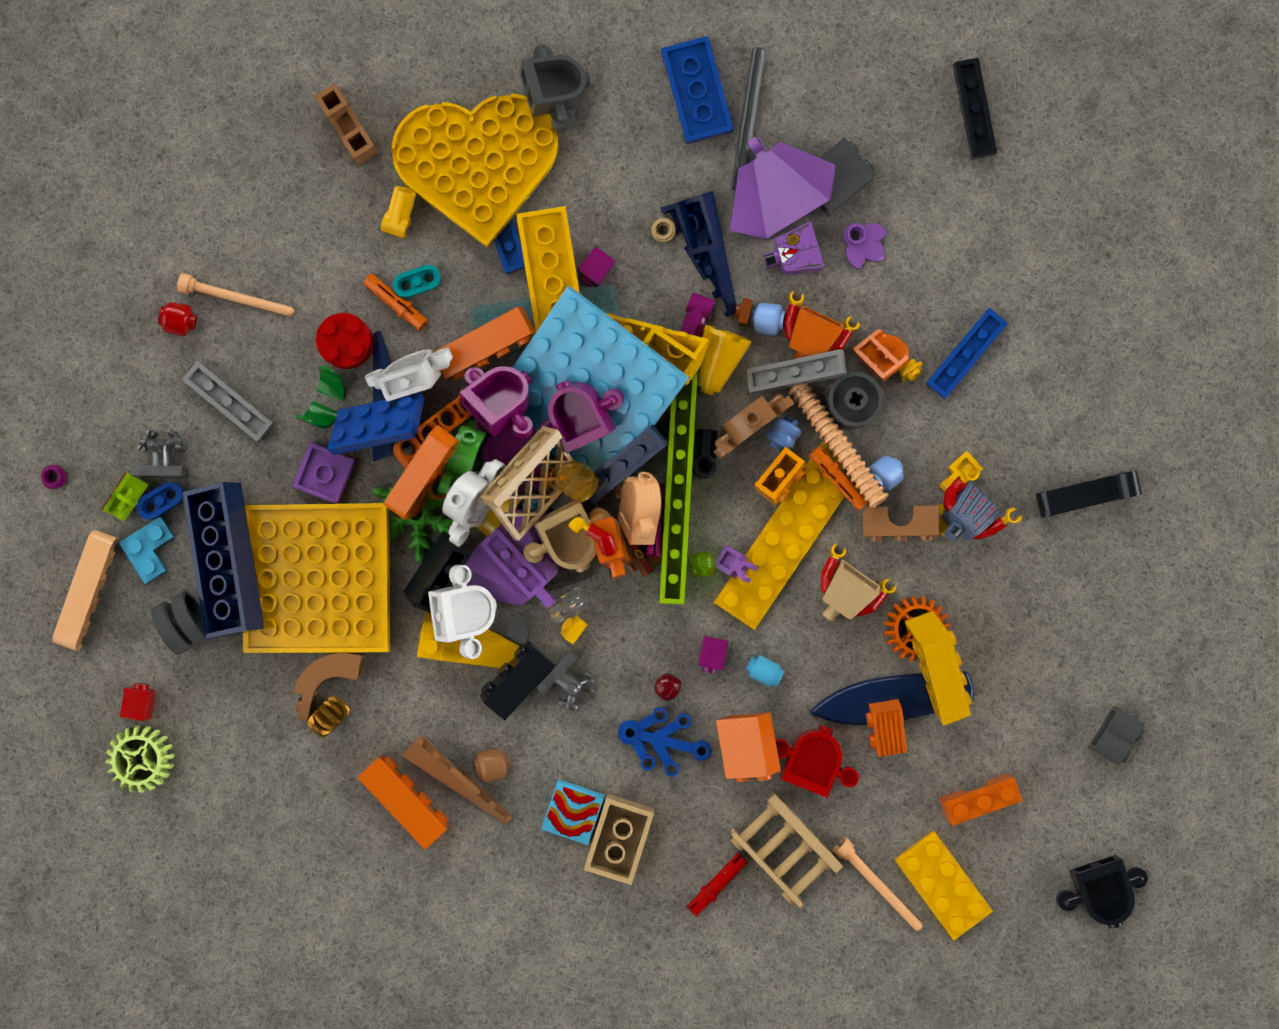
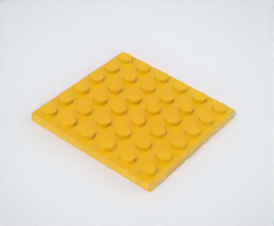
M384 503L245 505L265 629L243 633V653L390 652L389 508Z

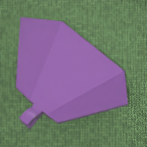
M753 137L747 143L757 156V159L738 169L730 231L768 239L810 214L813 210L830 201L836 165L783 142H779L767 152L760 138Z
M545 511V512L542 514V516H544V515H546V514H548V513H550V512H552V511ZM515 516L514 528L518 530L522 525V516ZM501 524L471 552L472 555L465 565L470 568L472 576L466 585L484 587L496 601L522 606L536 595L549 608L556 599L544 586L558 573V566L548 553H545L542 560L537 563H531L524 557L523 549L529 542L542 544L534 525L519 541H516L504 525Z

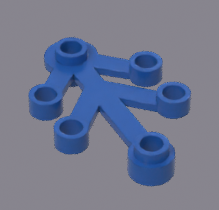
M663 707L655 708L652 714L638 722L634 720L622 722L618 728V737L624 744L633 746L641 760V767L646 771L652 770L655 767V759L653 756L648 755L641 741L652 744L664 764L665 773L670 777H674L679 773V765L672 760L665 747L692 753L694 758L700 761L708 759L711 755V746L704 740L691 743L667 737L680 728L686 729L691 725V718L686 713L679 714L676 720L654 733L644 730L655 722L661 723L667 719V711ZM659 710L665 713L662 719H657L655 713ZM683 716L689 720L686 725L679 723V719ZM628 728H632L635 734L632 737H628L625 731ZM701 746L706 748L704 755L697 753V749ZM646 758L653 761L650 767H646L643 764ZM671 764L676 766L674 773L667 771V767Z

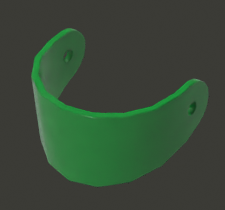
M319 366L320 380L317 392L344 402L346 389L340 375L327 367ZM312 401L307 412L303 416L296 415V419L325 429L335 423L337 411Z

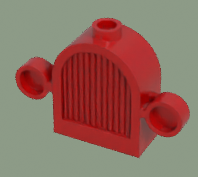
M820 724L819 729H810L802 732L795 738L791 747L786 740L782 738L775 739L778 759L786 758L780 773V778L784 781L828 798L836 777H838L843 786L850 788L858 783L859 774L853 767H840L842 763V750L837 740L832 736L834 730Z

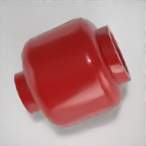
M169 302L166 306L160 308L158 325L162 326V330L165 333L186 336L190 329L195 330L197 316L193 315L191 306Z

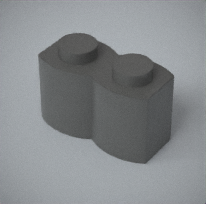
M1113 706L1088 748L1119 766L1121 762L1124 763L1131 754L1130 747L1133 742H1137L1142 737L1144 723L1122 709Z

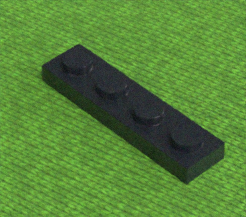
M979 57L954 62L953 70L971 160L994 156L997 154V148Z

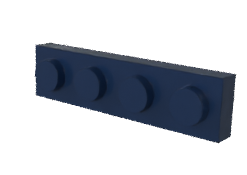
M652 424L584 479L578 487L594 505L662 450L668 442Z

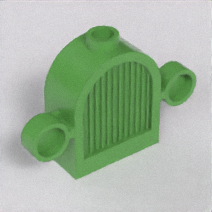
M472 415L469 417L467 425H462L455 437L459 440V444L448 460L447 471L440 481L438 492L447 495L453 484L464 473L480 471L483 464L482 451L488 439V433L476 428V419Z

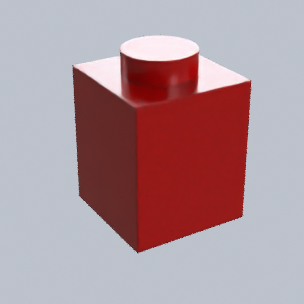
M135 682L133 686L125 687L120 717L139 721L151 719L156 690L149 689V684Z

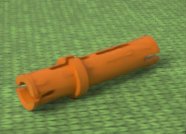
M374 273L366 277L363 286L367 287L397 312V317L400 319L404 318L418 332L427 325L428 319L414 309L410 301L406 302L376 277Z
M818 446L809 454L808 457L820 468L822 475L830 479L857 511L861 510L868 503V501L864 500L865 496L860 494V490L856 489L854 483L838 467L840 464L837 461H833L821 446Z

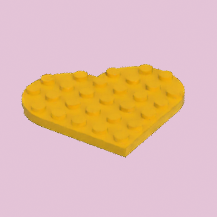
M511 93V95L492 96L479 103L471 112L464 107L448 102L429 106L426 104L410 112L398 125L392 140L393 164L400 179L408 188L416 192L419 197L486 248H489L551 170L558 153V134L551 125V115L532 116L526 96Z

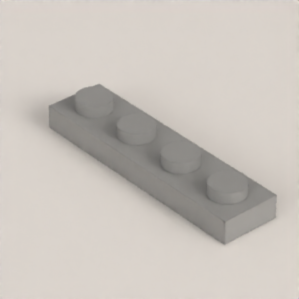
M842 349L746 369L749 393L752 395L847 375L844 351Z
M197 361L182 378L186 384L256 442H260L274 426L275 423L201 362Z

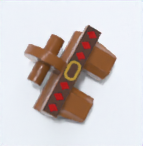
M625 536L624 540L630 557L628 562L623 563V566H626L630 573L635 572L637 567L643 577L654 571L653 568L661 562L660 557H655L654 550L652 557L644 556L640 550V547L643 545H630Z

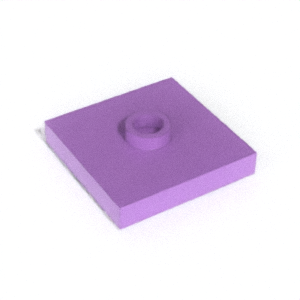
M310 442L292 487L333 504H340L357 460L343 454L332 455L327 450L328 448Z

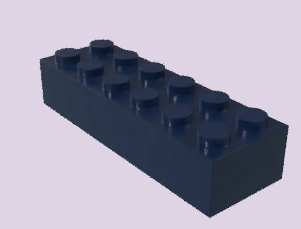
M219 482L182 492L205 639L222 638L265 629L241 483Z

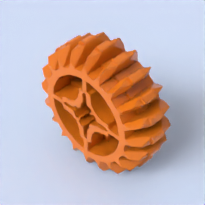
M915 596L910 597V604L906 599H901L903 607L901 608L899 605L894 604L893 608L897 613L894 614L889 611L887 613L889 617L893 618L892 622L884 621V625L891 626V630L883 631L884 635H892V638H889L886 643L888 645L896 644L892 647L891 651L896 653L901 649L899 657L904 659L908 654V661L914 662L917 653L914 649H910L905 645L915 638L907 629L901 639L898 633L901 618L904 622L913 619L907 612L913 609H923L927 612L933 611L945 628L951 627L950 623H943V620L947 619L948 615L945 613L939 615L943 607L938 605L933 609L935 601L930 599L926 604V597L924 596L919 598L918 603Z

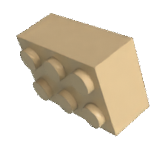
M607 793L584 870L632 885L654 816V808Z

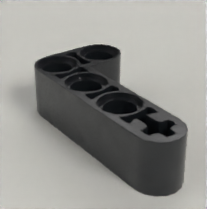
M1137 470L1035 495L1041 518L1114 500L1139 496L1143 493Z

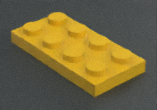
M934 830L894 859L953 940H956L993 912Z

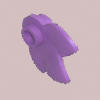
M853 223L845 229L843 238L847 244L846 257L853 267L860 269L865 259L870 261L884 260V249L879 240L887 234V231L881 225L870 223L863 226L859 223ZM858 232L860 239H852L851 233Z

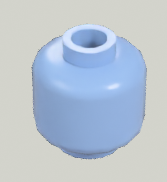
M759 303L756 310L751 311L750 325H754V330L757 334L777 336L781 331H784L783 320L786 311H783L782 306L779 304Z
M882 456L869 467L870 474H874V479L879 481L878 485L883 486V492L891 491L904 479L903 465L896 458Z

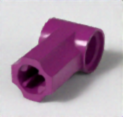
M692 292L685 311L687 314L680 331L701 337L705 322L709 320L715 300Z

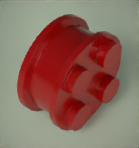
M336 313L326 318L319 326L316 334V346L319 354L328 363L340 369H354L363 365L371 356L373 351V334L368 325L357 316L350 313Z

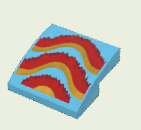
M558 779L541 830L588 845L605 795Z

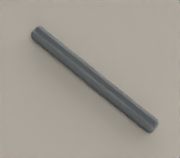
M754 47L751 51L731 181V189L734 191L736 190L738 169L748 164L751 148L747 141L753 138L766 51L761 47Z

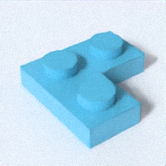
M163 516L158 517L119 542L144 584H148L168 571L155 551L175 538Z

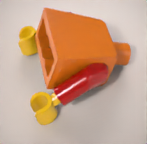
M792 291L789 296L790 305L787 307L783 322L785 337L790 341L789 347L797 351L794 359L839 349L843 350L852 332L860 326V323L857 322L855 327H850L848 321L851 319V316L843 324L802 305L804 301L803 294L801 300H793L794 291Z
M575 517L568 526L577 534L583 529L587 531L586 535L593 539L600 564L605 568L609 567L611 579L625 576L623 563L629 561L621 524L613 517L589 524L583 518Z

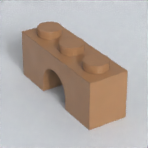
M336 84L331 85L314 96L358 166L379 154Z
M939 505L913 506V518L904 526H897L892 523L889 518L888 506L863 507V537H869V542L884 541V536H894V541H909V536H919V541H934V536H939Z

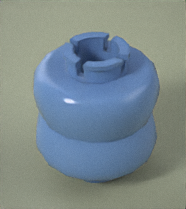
M785 415L784 419L776 417L772 428L766 434V438L771 441L769 446L776 448L780 452L785 447L792 450L796 440L802 433V430L797 427L799 422Z

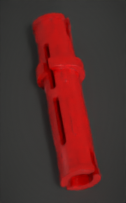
M737 852L706 886L703 885L700 888L701 891L686 907L698 917L712 901L715 902L717 900L716 896L749 863Z

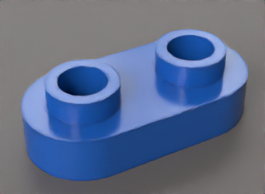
M174 482L162 484L138 500L136 505L138 514L144 519H156L183 502V487ZM171 490H174L176 492V497L174 499L169 498V492ZM150 503L155 505V509L152 512L148 510Z

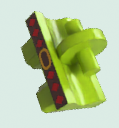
M125 471L102 506V511L125 522L132 509L138 504V500L147 488L148 483Z

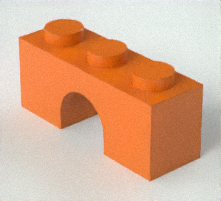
M1010 774L985 781V785L969 791L960 790L939 798L946 820L952 826L1023 801L1015 777Z

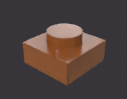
M743 298L742 305L737 304L734 318L739 319L738 326L748 328L753 300Z

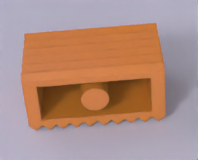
M899 700L869 704L870 712L865 713L867 726L868 728L872 727L873 733L868 734L870 748L876 750L878 757L896 755L897 753L901 754L902 752L906 753L907 745L903 711Z

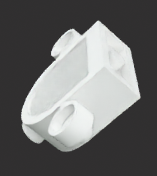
M444 348L434 353L429 349L417 351L394 361L384 370L378 369L368 373L365 376V380L369 387L374 386L376 389H381L386 402L432 388L441 376L440 370L450 366V360L453 359L449 348Z
M497 459L492 462H486L481 471H468L464 473L449 490L444 500L442 511L446 516L454 520L448 533L450 535L449 541L459 547L466 541L470 527L481 526L490 507L483 504L478 496L505 468V464Z
M454 565L449 572V578L453 586L428 592L435 641L452 642L461 640V655L465 658L475 659L481 654L482 645L479 640L474 639V636L484 633L491 626L495 617L497 603L491 593L484 587L466 585L472 576L468 566Z

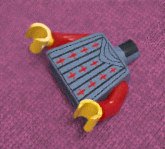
M971 464L963 467V475L961 477L958 476L944 493V511L941 516L949 525L944 535L952 542H956L959 537L963 540L970 538L980 540L991 537L1006 528L1007 523H1018L1022 519L1021 515L1015 519H1010V513L1016 510L1014 507L1008 508L1003 518L1000 517L1002 512L972 482L979 478L980 471L977 469L972 475H968V471L973 467Z

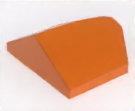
M877 329L852 349L870 374L883 382L910 361L908 346L900 338L885 334L880 329Z

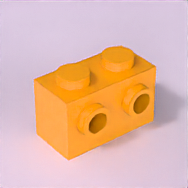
M785 447L755 483L756 492L775 506L779 502L783 503L791 493L789 489L793 484H799L807 473L804 471L806 469L805 461Z

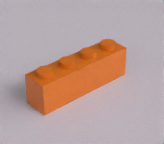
M516 307L438 349L449 348L453 359L450 360V366L441 370L445 379L461 380L465 378V372L469 368L477 367L481 369L490 364L489 359L495 356L499 359L511 353L510 348L516 345L522 347L529 344L531 337L536 334V331L524 307Z
M382 754L357 778L426 850L448 829L450 825L447 821L449 819L440 809L436 811L430 805L432 801L423 791L419 793L413 787L415 782L406 773L402 775L396 769L398 764L389 755L385 757Z

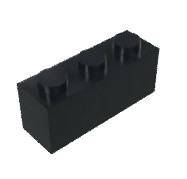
M444 531L441 532L403 591L412 606L431 613L428 592L451 587L453 583L449 578L450 569L454 565H465L472 555L465 543L459 547L449 541L450 535Z
M530 641L526 645L522 644L514 653L515 657L509 663L503 664L498 670V676L492 682H487L481 690L480 697L482 702L503 720H506L555 666L552 660Z

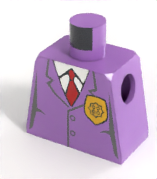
M811 222L777 237L773 242L775 251L763 254L765 267L768 269L780 265L783 275L817 272L824 268Z

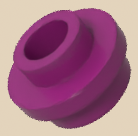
M49 465L41 473V481L49 489L61 488L67 479L65 470L58 465ZM52 473H57L58 479L55 482L51 480Z

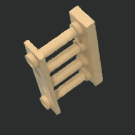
M772 791L766 796L769 802L766 805L767 809L741 834L734 828L730 831L733 836L731 842L740 851L744 848L784 890L782 896L791 905L796 903L801 908L804 904L798 895L825 869L828 871L831 868L837 873L843 865ZM780 814L786 820L783 823L784 827L756 852L747 841L774 815L777 817ZM797 832L803 838L800 841L801 845L773 870L764 859L791 833L794 835ZM814 850L820 856L817 859L818 863L790 888L781 877L808 851L811 853Z

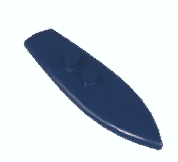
M962 671L967 681V685L964 688L969 693L973 702L974 688L971 677L967 671ZM918 673L875 678L849 685L823 699L810 710V713L824 720L839 724L864 726L867 725L865 713L870 712L869 704L898 699L903 711V720L934 714V710L925 685L927 682L923 674Z

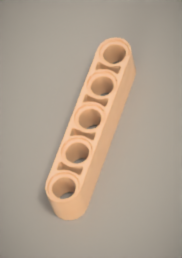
M93 530L88 536L53 634V643L75 651L81 649L83 635L86 636L91 623L89 621L90 615L94 613L99 600L97 598L99 590L103 589L107 578L105 573L108 566L111 567L115 555L116 543L119 544L118 537L98 530Z

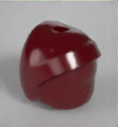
M665 673L656 680L654 691L664 701L673 700L681 689V681L673 674Z

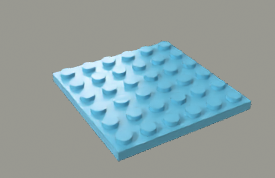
M570 286L565 289L512 367L520 372H526L532 381L528 386L529 407L523 416L531 419L533 428L536 431L539 430V426L543 421L549 419L548 405L552 396L558 391L556 385L569 379L570 383L581 382L590 385L598 392L601 399L608 390L613 388L623 393V404L616 410L607 409L616 428L610 434L569 452L581 470L579 475L584 479L650 425L653 424L655 426L690 378ZM554 446L551 449L550 453H552L555 457L557 454V448Z

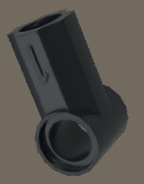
M697 429L694 472L699 478L708 479L715 473L716 454L714 451L717 449L715 441L718 439V430ZM708 461L712 465V469L708 473L701 472L698 469L700 462Z

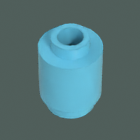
M758 655L756 658L752 657L746 667V670L749 671L748 677L768 687L773 686L776 688L784 674V670L780 668L779 664L761 655Z

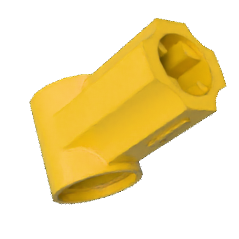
M394 187L389 210L386 211L381 223V231L402 239L407 237L405 233L408 226L412 224L410 215L416 192L407 187Z

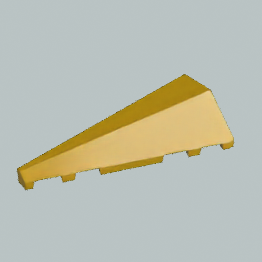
M606 312L608 316L690 377L685 384L686 386L701 366L710 342L707 338L666 329L662 326L630 318L615 316Z

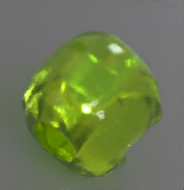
M701 551L690 556L692 573L695 576L706 577L715 574L716 562L712 553Z

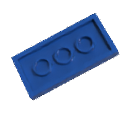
M705 36L661 48L662 58L686 144L733 132V125L709 37Z
M417 392L388 402L381 400L338 410L327 450L332 455L416 438L425 397L421 392Z

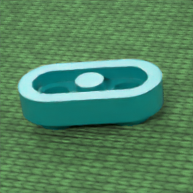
M424 265L398 274L394 278L393 289L401 298L408 299L435 290L441 284L442 277L435 266ZM432 274L434 277L433 281L426 282V275ZM409 282L411 285L410 289L403 290V283Z

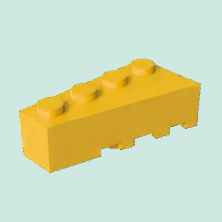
M933 611L905 621L907 630L915 638L911 642L921 661L918 664L927 682L925 685L934 713L940 722L945 726L971 716L969 705L972 704L969 693L964 688L967 685V681L963 672L959 669L962 661L958 652L954 649L957 641L951 630L947 631Z

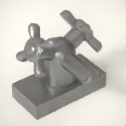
M146 429L145 434L140 439V443L136 445V449H142L145 452L148 448L151 451V465L132 466V475L137 477H188L187 467L171 465V449L175 447L177 451L181 450L182 452L187 449L178 432H173V430L169 429L166 432L171 437L167 441H156L153 438L157 432Z
M570 650L536 688L544 694L553 684H556L567 694L566 701L559 699L558 706L567 710L579 711L582 704L575 703L576 697L581 694L582 690L590 688L591 695L595 694L596 681L589 670L585 671L586 679L579 680L569 670V667L578 658Z

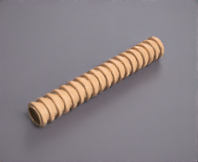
M808 383L793 386L790 389L789 395L794 396L793 401L799 403L798 408L803 409V415L806 414V419L808 421L811 420V426L816 427L815 431L821 434L820 438L825 440L824 444L829 445L828 450L834 452L833 457L838 458L837 462L839 464L842 463V469L847 470L846 475L852 477L851 482L856 483V489H860V494L865 496L864 500L869 501V507L874 508L888 498V493L883 492V486H879V481L874 479L875 475L870 474V468L865 467V461H861V456L856 454L857 450L852 449V443L847 442V436H843L844 432L838 429L839 425L834 424V418L829 417L830 413L825 411L826 407L824 405L821 406V400L816 399V393H812L813 389L807 386Z

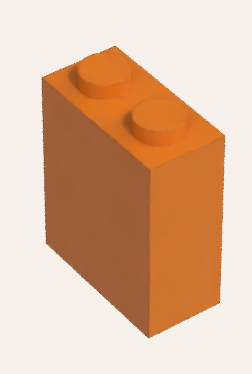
M771 712L731 715L716 720L726 779L736 778V782H745L751 780V777H757V781L772 779L771 775L780 772Z

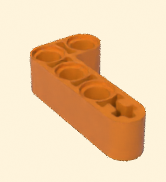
M439 425L433 428L387 496L384 505L403 520L417 516L427 502V499L424 498L425 494L457 448L459 440Z

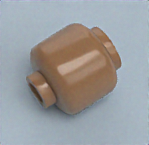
M499 748L480 751L477 753L476 759H473L475 776L484 783L505 778L507 769L511 768L508 754L503 755Z

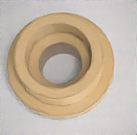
M660 218L653 223L651 233L656 241L667 243L674 238L676 228L670 219ZM663 226L668 228V233L665 235L659 233V229Z

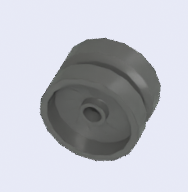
M858 372L848 373L846 376L837 379L826 392L825 398L826 412L829 411V417L834 418V423L840 427L848 429L863 427L874 420L881 411L883 403L882 391L875 379L867 374ZM855 398L857 401L856 405L855 403L851 405L849 399Z
M183 591L171 598V604L164 601L151 609V616L158 634L174 654L180 655L190 650L192 642L199 645L209 640L205 639L200 605L189 592Z

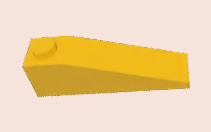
M426 612L420 633L417 657L500 668L515 657L514 653L521 645L487 629L484 633L474 636V639L479 640L482 645L481 654L475 659L465 658L460 653L461 640L452 642L435 641L432 615Z

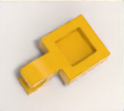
M965 451L947 467L952 474L938 486L945 492L958 476L961 477L963 475L962 469L967 464L973 466L968 471V475H972L977 469L982 471L983 468L968 451Z

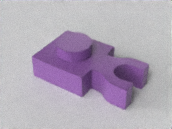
M725 545L714 564L715 567L731 577L736 578L738 575L740 579L747 583L751 580L746 577L747 570L752 569L756 571L758 569L757 566L746 561L748 557L728 545Z

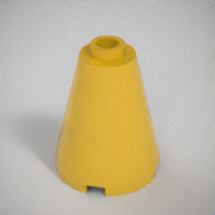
M705 324L703 337L707 338L710 342L701 366L698 369L697 385L701 386V392L714 395V392L720 393L749 348L751 340H747V338L727 330H717L715 326Z

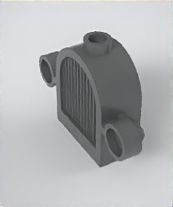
M538 45L534 49L532 59L522 60L519 72L532 116L554 113L551 120L553 129L558 132H566L572 122V117L567 111L578 105L584 88L590 87V76L573 58L564 55L553 56V52L548 46Z

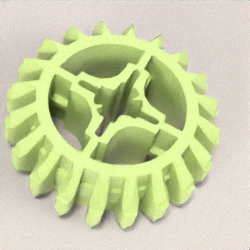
M137 725L134 727V730L131 727L126 728L125 734L122 732L116 735L117 740L110 742L114 749H109L106 754L112 756L111 759L105 762L108 765L112 764V768L107 773L116 774L112 781L117 782L121 780L120 788L123 789L129 785V792H134L138 789L140 793L146 791V788L151 791L155 789L156 784L162 785L164 783L163 778L170 776L169 771L166 769L173 768L174 764L167 762V760L174 758L175 754H167V750L171 749L173 745L168 744L165 746L163 744L167 740V736L158 738L160 730L156 729L152 732L151 726H146L142 729L141 725ZM134 739L146 742L139 749L126 746ZM153 748L157 755V761H155L152 757L151 752ZM139 754H141V756L143 757L141 759L143 760V762L140 764H138L137 759L139 758H136V756ZM123 757L128 762L127 769L124 767ZM140 769L153 772L149 778L134 777Z

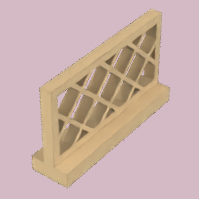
M542 426L478 496L483 504L489 505L516 541H519L581 471L571 455L566 453L560 441L562 435L557 429ZM555 446L557 448L556 459H549L550 451ZM539 463H542L541 476L533 477L534 468ZM549 463H556L554 477H547ZM562 463H567L571 469L565 477H561ZM523 481H526L525 495H517L518 486ZM533 481H540L539 494H532ZM547 481H554L553 490L550 494H546ZM538 498L536 510L530 512L531 499ZM507 499H510L509 512L503 513L500 506ZM517 499H524L523 512H516ZM515 516H522V525L516 530L514 528Z

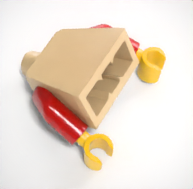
M834 544L830 550L832 557L827 559L821 572L820 589L824 593L822 600L828 604L823 615L829 621L834 622L840 614L848 619H852L854 616L861 617L875 612L886 599V594L895 592L896 585H893L888 591L885 588V584L889 579L882 580L878 585L843 559L839 563L838 559H841L846 554V548L843 549L841 555H838L834 552L837 544Z

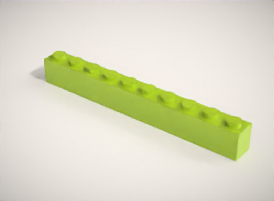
M698 370L688 385L683 386L670 404L659 603H685Z

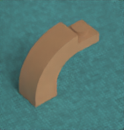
M356 652L332 653L311 663L298 678L293 693L303 695L302 698L299 697L296 705V712H299L298 719L308 721L314 712L318 690L327 679L331 677L360 679L365 654Z

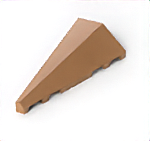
M423 734L402 754L403 757L505 825L512 819L461 766L456 768Z

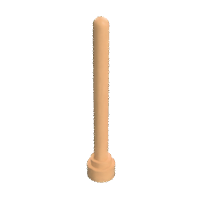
M181 273L178 279L177 291L184 294L196 291L286 316H293L295 314L293 307L197 282V279L193 278V275Z
M847 837L841 840L842 846L838 847L836 845L833 848V852L840 859L848 860L914 930H921L922 923L855 854L854 844Z

